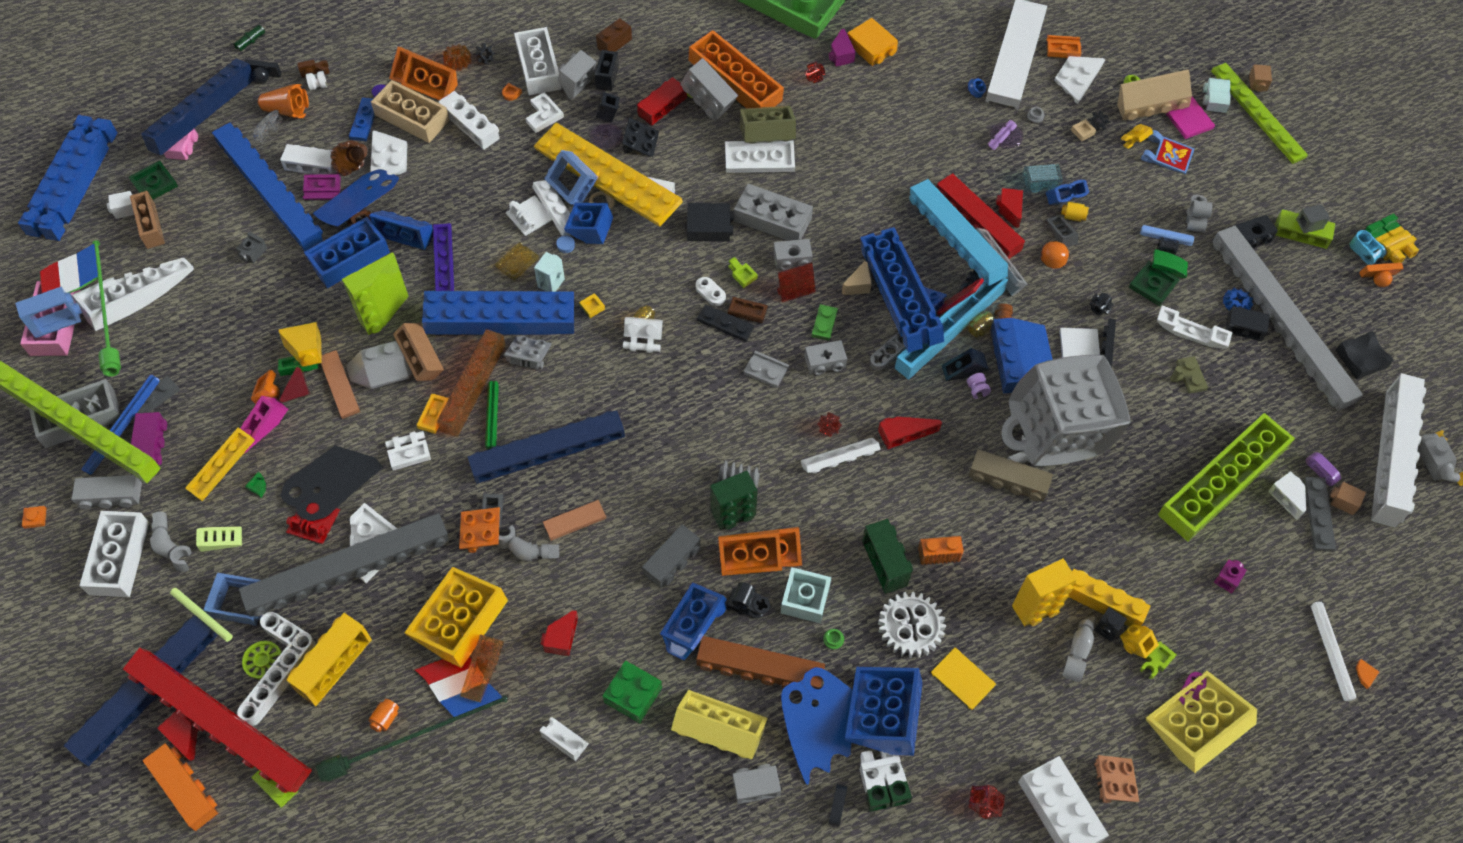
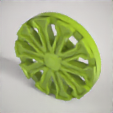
M256 642L243 655V669L251 678L261 680L266 673L265 667L269 669L271 667L270 664L276 661L272 658L280 656L282 651L273 642ZM265 645H269L268 649L265 651ZM257 647H260L259 652L255 650ZM275 648L276 652L270 654L272 649ZM253 653L254 657H249L248 655ZM248 661H252V662H253V663L250 664V665H246V662H248ZM256 667L252 673L249 672L250 669ZM261 668V675H257L258 671Z

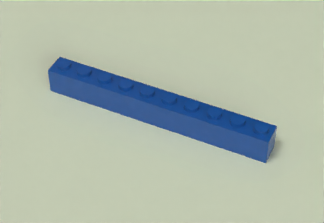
M228 123L212 132L217 144L304 251L323 241L321 236L323 231L319 225L313 224L314 221L310 214L304 213L305 210L301 203L295 202L296 199L291 191H286L287 188L281 180H277L278 177L272 169H268L269 166L266 161L259 158L260 155L257 150L251 148L250 142L246 137H242L243 135L238 127L234 128L231 123Z

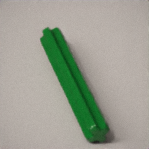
M497 381L488 382L485 447L487 450L496 446L499 391Z

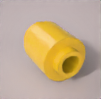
M1068 201L1066 205L1063 204L1061 215H1064V218L1068 220L1086 221L1089 207H1086L1085 204Z

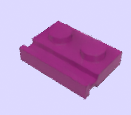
M339 174L304 175L303 199H333L340 193L341 176Z

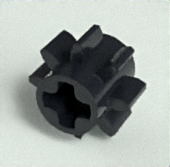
M482 43L481 47L475 46L477 50L473 55L477 56V62L482 61L483 64H487V60L493 61L492 56L495 52H492V46L486 47L485 43Z
M1103 110L1099 111V115L1093 112V117L1088 119L1091 121L1092 126L1096 128V132L1100 130V127L1106 130L1107 127L1105 125L1111 123L1107 118L1109 114L1104 115ZM1098 118L1102 120L1101 124L1097 121Z
M1095 293L1089 305H1091V310L1096 315H1102L1103 313L1108 315L1114 303H1112V298L1108 294L1101 293L1098 295Z

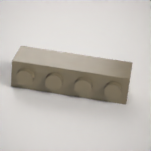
M977 449L969 477H972L976 482L984 481L990 483L992 487L997 489H1008L1015 495L1023 494L1029 496L1033 501H1044L1053 474Z

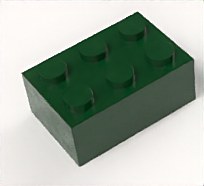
M747 470L710 485V511L720 530L724 528L726 530L732 529L736 526V523L741 521L749 522L756 515L758 490Z
M888 518L866 525L862 538L863 546L885 594L907 587L913 571L910 560H906L904 555L905 549L902 542H898L896 538L895 526L890 524Z

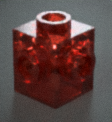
M991 785L972 786L968 808L977 812L979 817L990 820L992 817H1001L1005 804V795Z

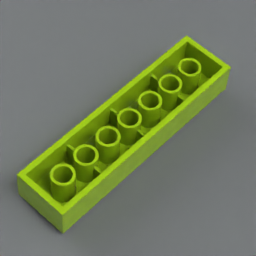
M1263 413L1165 503L1158 516L1189 542L1284 453L1295 438L1268 415Z

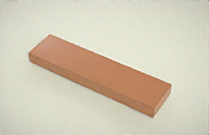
M337 350L322 355L321 365L341 418L344 419L359 413L360 409Z

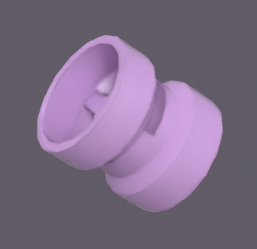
M976 373L966 380L968 387L972 389L973 398L977 399V393L982 392L983 397L990 394L991 389L986 384V378L983 373Z

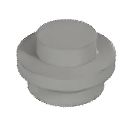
M1033 107L1027 114V118L1033 123L1042 122L1045 116L1044 111L1040 107Z

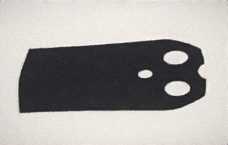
M335 445L291 476L285 482L280 497L288 506L296 507L297 514L301 518L308 521L323 519L379 472L383 466L375 457ZM293 487H300L302 489V494L299 497L294 498L289 495ZM315 487H320L321 491L319 493H314L313 489ZM311 503L319 505L318 512L314 514L308 513L306 508Z

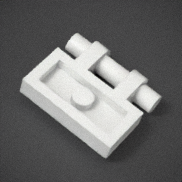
M625 317L624 336L631 337V342L624 341L623 349H630V351L634 352L636 350L647 351V353H653V351L660 352L661 345L654 344V339L661 340L663 320ZM637 338H647L648 343H637Z
M413 431L410 432V435L392 437V440L385 441L387 449L395 447V449L387 451L393 470L431 460L426 440L418 442V440L425 438L424 431L417 433ZM412 442V444L401 447V445Z

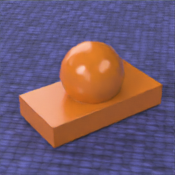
M1401 262L1367 265L1359 273L1361 277H1373V281L1378 287H1386L1391 284L1392 275H1396L1403 270V265Z
M269 370L257 379L251 396V400L255 404L261 396L279 398L280 389L273 384L276 373L273 370Z

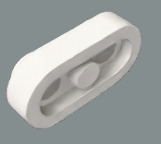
M701 277L696 281V291L711 305L721 306L725 303V292L712 279Z

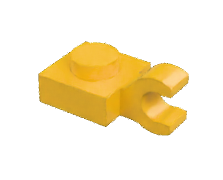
M1139 124L1121 137V140L1127 141L1123 146L1131 148L1134 143H1141L1152 135L1153 131L1151 127Z

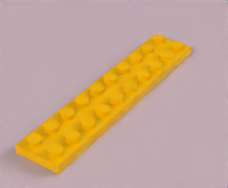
M555 123L534 145L537 151L553 161L556 160L561 150L573 152L598 176L593 185L594 187L659 227L683 202L682 198L558 123ZM569 163L566 165L565 169L578 177L581 176Z

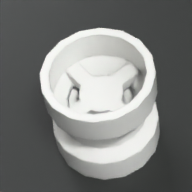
M323 71L317 72V74H306L310 91L316 90L318 87L327 88Z

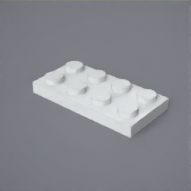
M794 140L773 141L770 143L761 141L754 144L745 143L744 141H725L726 173L795 172Z

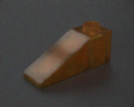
M480 634L460 694L461 697L477 702L482 701L498 663L504 641Z

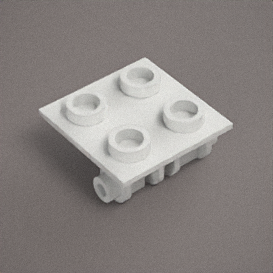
M535 195L521 204L515 201L510 202V210L506 212L508 217L525 236L552 221L545 207Z

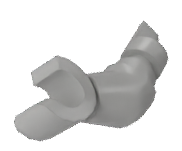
M153 513V533L150 538L151 548L155 553L171 559L177 571H188L187 563L179 559L182 556H190L192 553L190 547L177 546L171 541L167 532L166 513Z
M513 525L509 527V535H499V545L497 547L502 549L509 548L519 560L532 561V559H538L540 556H542V559L559 558V545L541 544L538 547V544L526 542L516 537Z
M1095 617L1081 620L1078 630L1074 633L1070 654L1073 656H1068L1063 670V677L1075 682L1082 680L1086 668V662L1082 660L1087 659L1093 645Z

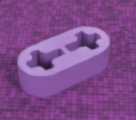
M1314 452L1306 458V464L1320 478H1325L1328 486H1333L1341 480L1339 471L1322 454Z

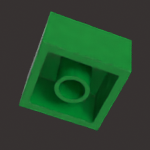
M625 660L603 694L604 703L640 724L662 690V681Z

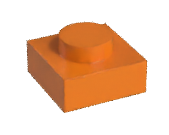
M45 506L24 508L22 527L25 529L45 526L47 508Z

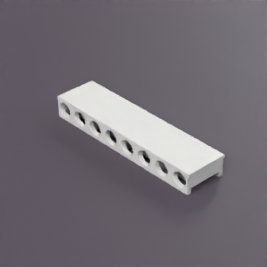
M1015 0L985 102L989 103V101L1015 107L1018 110L1045 17L1046 5L1025 0Z

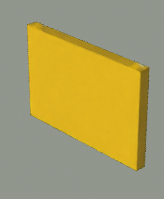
M954 648L931 671L932 676L936 677L971 710L996 685L993 680L957 648Z

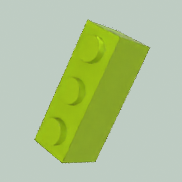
M1281 210L1276 219L1275 227L1278 231L1275 236L1325 249L1328 248L1333 240L1335 223L1328 221L1324 229L1303 233L1296 221L1299 214Z

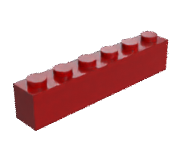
M953 173L937 183L936 188L975 229L981 228L989 232L1008 259L1022 251L1025 240Z

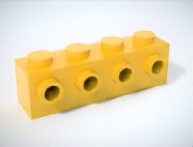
M1073 569L1072 572L1077 581L1073 586L1074 589L1068 595L1069 598L1102 614H1105L1110 607L1127 618L1124 625L1130 627L1135 623L1142 626L1151 607L1144 600L1134 598L1121 589H1115L1107 585L1103 580L1094 579L1082 570Z

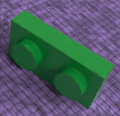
M292 356L278 359V371L280 376L292 375L296 367L301 368L303 372L318 369V364L302 366Z

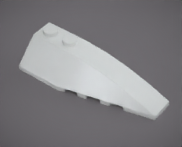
M180 258L162 263L159 268L148 267L143 269L141 273L132 275V272L124 274L125 277L114 280L113 277L104 280L103 290L107 324L110 325L133 314L165 294L194 270L193 266L185 258ZM99 283L73 294L75 302L78 303L81 312L94 330L97 331L104 328Z

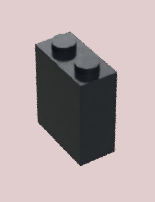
M688 203L687 241L730 242V236H733V225H730V221H733L734 211H730V203Z

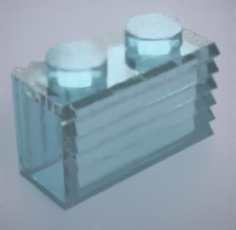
M1059 164L1024 166L1022 177L1025 190L1039 192L1040 190H1050L1060 186L1063 178Z

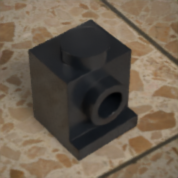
M1109 607L1093 631L1112 642L1127 618Z

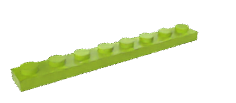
M1227 63L1212 68L1211 72L1217 79L1230 80V94L1292 164L1307 158L1308 154Z

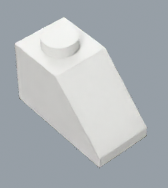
M1290 471L1274 483L1268 492L1298 520L1306 511L1305 485L1300 478Z

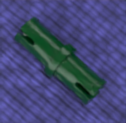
M258 24L251 31L245 32L242 38L233 43L234 47L241 52L251 43L254 44L255 40L265 34L264 28Z

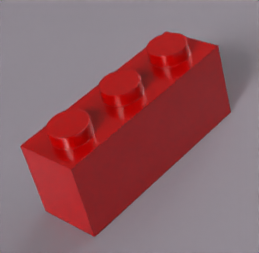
M673 77L665 81L662 86L652 91L648 97L637 104L638 116L653 126L687 98V93L680 85L681 83Z

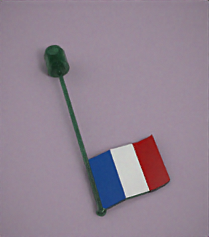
M470 657L462 668L444 659L418 668L414 671L427 682L440 704L453 718L351 759H348L347 756L343 757L341 753L321 761V764L316 765L318 776L321 782L326 780L330 782L348 774V769L351 768L350 764L501 702L506 703L508 697L506 695L501 696L487 682Z

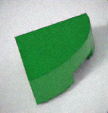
M257 472L245 487L262 498L266 490V481L262 474Z

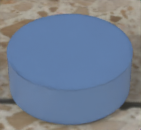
M567 235L558 238V250L562 253L571 252L575 248L574 239Z

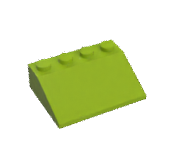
M393 252L342 279L357 318L368 335L381 331L408 298V293Z

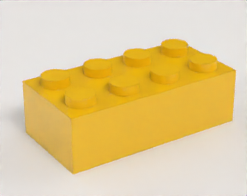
M1064 558L1026 576L1012 604L1024 627L1029 624L1032 627L1042 622V618L1046 616L1052 618L1058 615L1060 608L1064 606V601L1074 589L1073 586L1077 579Z
M343 613L341 617L334 620L329 631L319 638L317 645L305 654L299 666L291 670L287 682L299 695L314 706H317L371 642V637L363 625L346 613Z

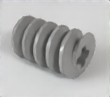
M725 460L723 465H721L717 482L746 471L743 470V464H740L738 469H736L735 462L728 467V462ZM748 465L746 470L757 488L760 477L758 467L751 472V468Z

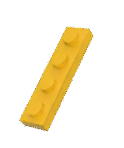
M238 427L185 489L203 501L255 440Z

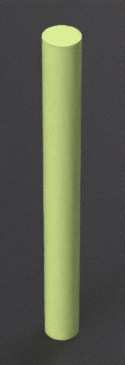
M173 588L170 591L174 598L226 642L232 639V634L179 589Z

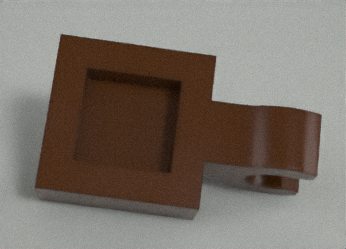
M314 60L297 63L302 78H305L306 74H317L320 71H323L324 74L330 73L327 60L315 63Z

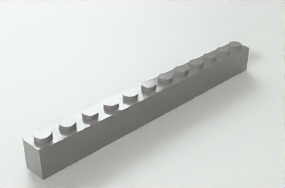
M1232 226L1217 232L1213 240L1214 248L1220 251L1224 262L1231 266L1234 275L1240 278L1244 289L1251 293L1254 302L1260 305L1264 314L1270 315L1269 319L1274 324L1275 331L1282 335L1287 347H1291L1296 359L1305 366L1307 374L1317 382L1318 389L1328 397L1329 404L1335 407L1337 411L1356 404L1363 396L1361 391L1238 228Z

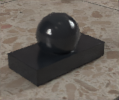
M245 59V62L250 65L255 82L262 84L267 82L269 77H281L282 73L278 63Z

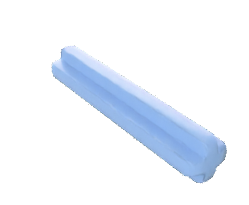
M1143 225L1140 234L1156 239L1164 237L1165 240L1173 242L1177 240L1179 244L1192 246L1194 242V236L1147 225Z

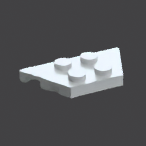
M1069 56L1054 81L1067 94H1070L1074 98V102L1078 104L1103 66L1105 59Z
M373 131L370 172L378 169L386 170L388 175H399L406 172L407 141ZM379 174L370 176V180L377 179Z

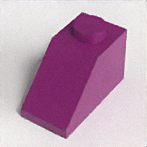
M845 29L840 30L831 44V52H829V59L831 62H834L836 67L854 63L855 50Z

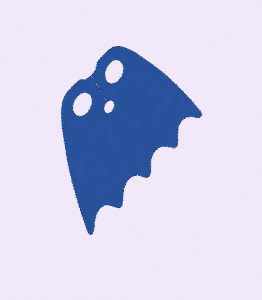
M818 667L806 672L803 680L800 682H791L784 687L781 694L782 709L789 739L799 769L807 785L809 784L810 772L813 768L818 767L829 773L831 770V758L834 754H841L845 757L851 755L852 743L845 741V734L853 690L828 671ZM814 676H820L823 679L824 685L821 689H814L811 686V679ZM793 690H798L802 694V701L798 704L792 703L789 699V695ZM812 700H818L819 705L813 707L811 704Z

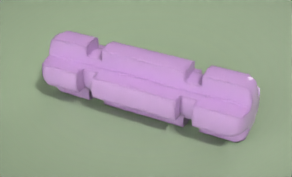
M1009 120L1005 124L1006 126H1003L994 136V139L988 142V146L995 150L999 143H1002L1007 138L1010 131L1016 128L1015 122Z

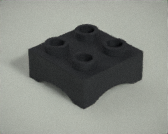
M1373 331L1367 332L1358 338L1343 341L1336 348V352L1356 380L1386 369L1394 361L1391 355L1386 353L1380 346Z

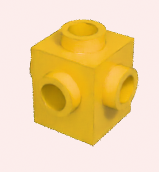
M1133 623L1120 635L1124 649L1130 654L1146 658L1159 646L1153 631L1146 626Z

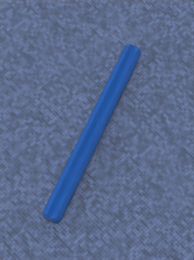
M149 375L110 429L111 432L120 437L160 382L157 377ZM94 450L83 465L82 470L92 475L105 456Z

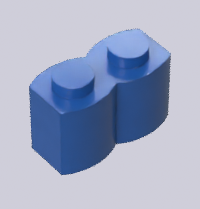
M1076 180L1069 184L1052 188L1046 192L1049 205H1059L1086 196L1089 193L1086 180Z

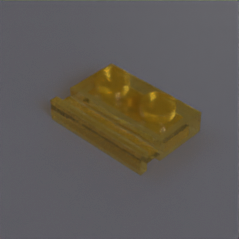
M519 242L495 264V267L515 281L539 259V255Z

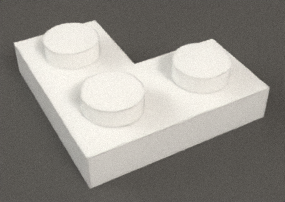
M544 92L530 100L531 105L537 112L527 117L526 123L537 133L562 119L564 114Z

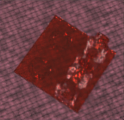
M812 262L778 272L780 287L777 288L778 295H781L782 303L816 292Z

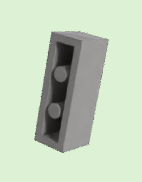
M134 475L75 478L71 500L80 509L84 510L96 506L105 509L111 508L114 505L131 507L133 504H139L142 482Z

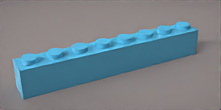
M929 179L910 187L909 199L911 203L916 205L920 213L928 218L930 224L938 229L939 234L948 240L949 245L958 251L959 256L968 262L969 267L978 273L979 278H983L990 286L1008 277V263Z
M1004 278L990 286L983 281L974 294L949 309L939 318L944 328V342L932 346L926 343L922 345V349L909 353L905 349L897 356L895 369L909 380L1004 293L1008 279Z

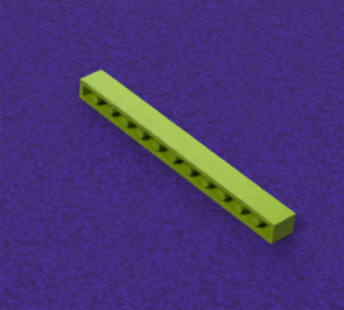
M0 361L1 390L146 484L161 469L152 457Z

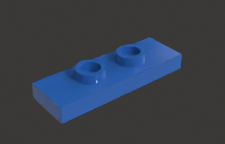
M362 97L349 134L350 140L367 141L375 118L371 104L372 98Z

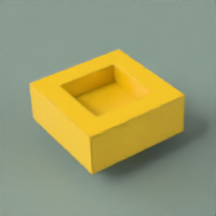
M595 293L579 302L580 307L589 318L605 310V305Z

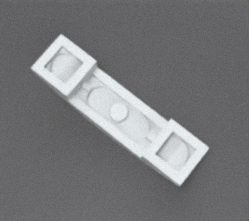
M1163 305L1157 318V322L1163 328L1178 337L1214 348L1227 349L1229 346L1232 332L1217 326H1214L1212 329L1179 317L1178 311Z

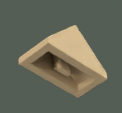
M866 261L844 282L842 294L870 293L871 279Z

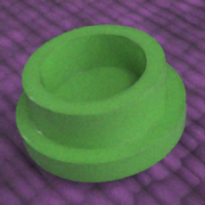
M830 629L824 634L823 641L827 648L836 650L843 645L844 636L841 631Z

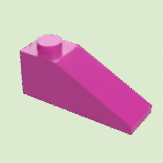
M261 396L240 429L255 440L246 452L275 428L288 411V408L276 398Z

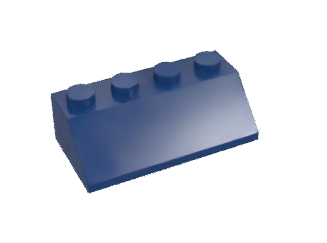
M368 217L304 252L314 271L327 289L342 281L348 275L390 253L385 238Z

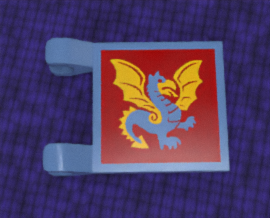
M1152 130L1153 134L1148 137V140L1159 143L1155 155L1150 150H1145L1141 160L1186 174L1194 148L1163 137L1158 131Z

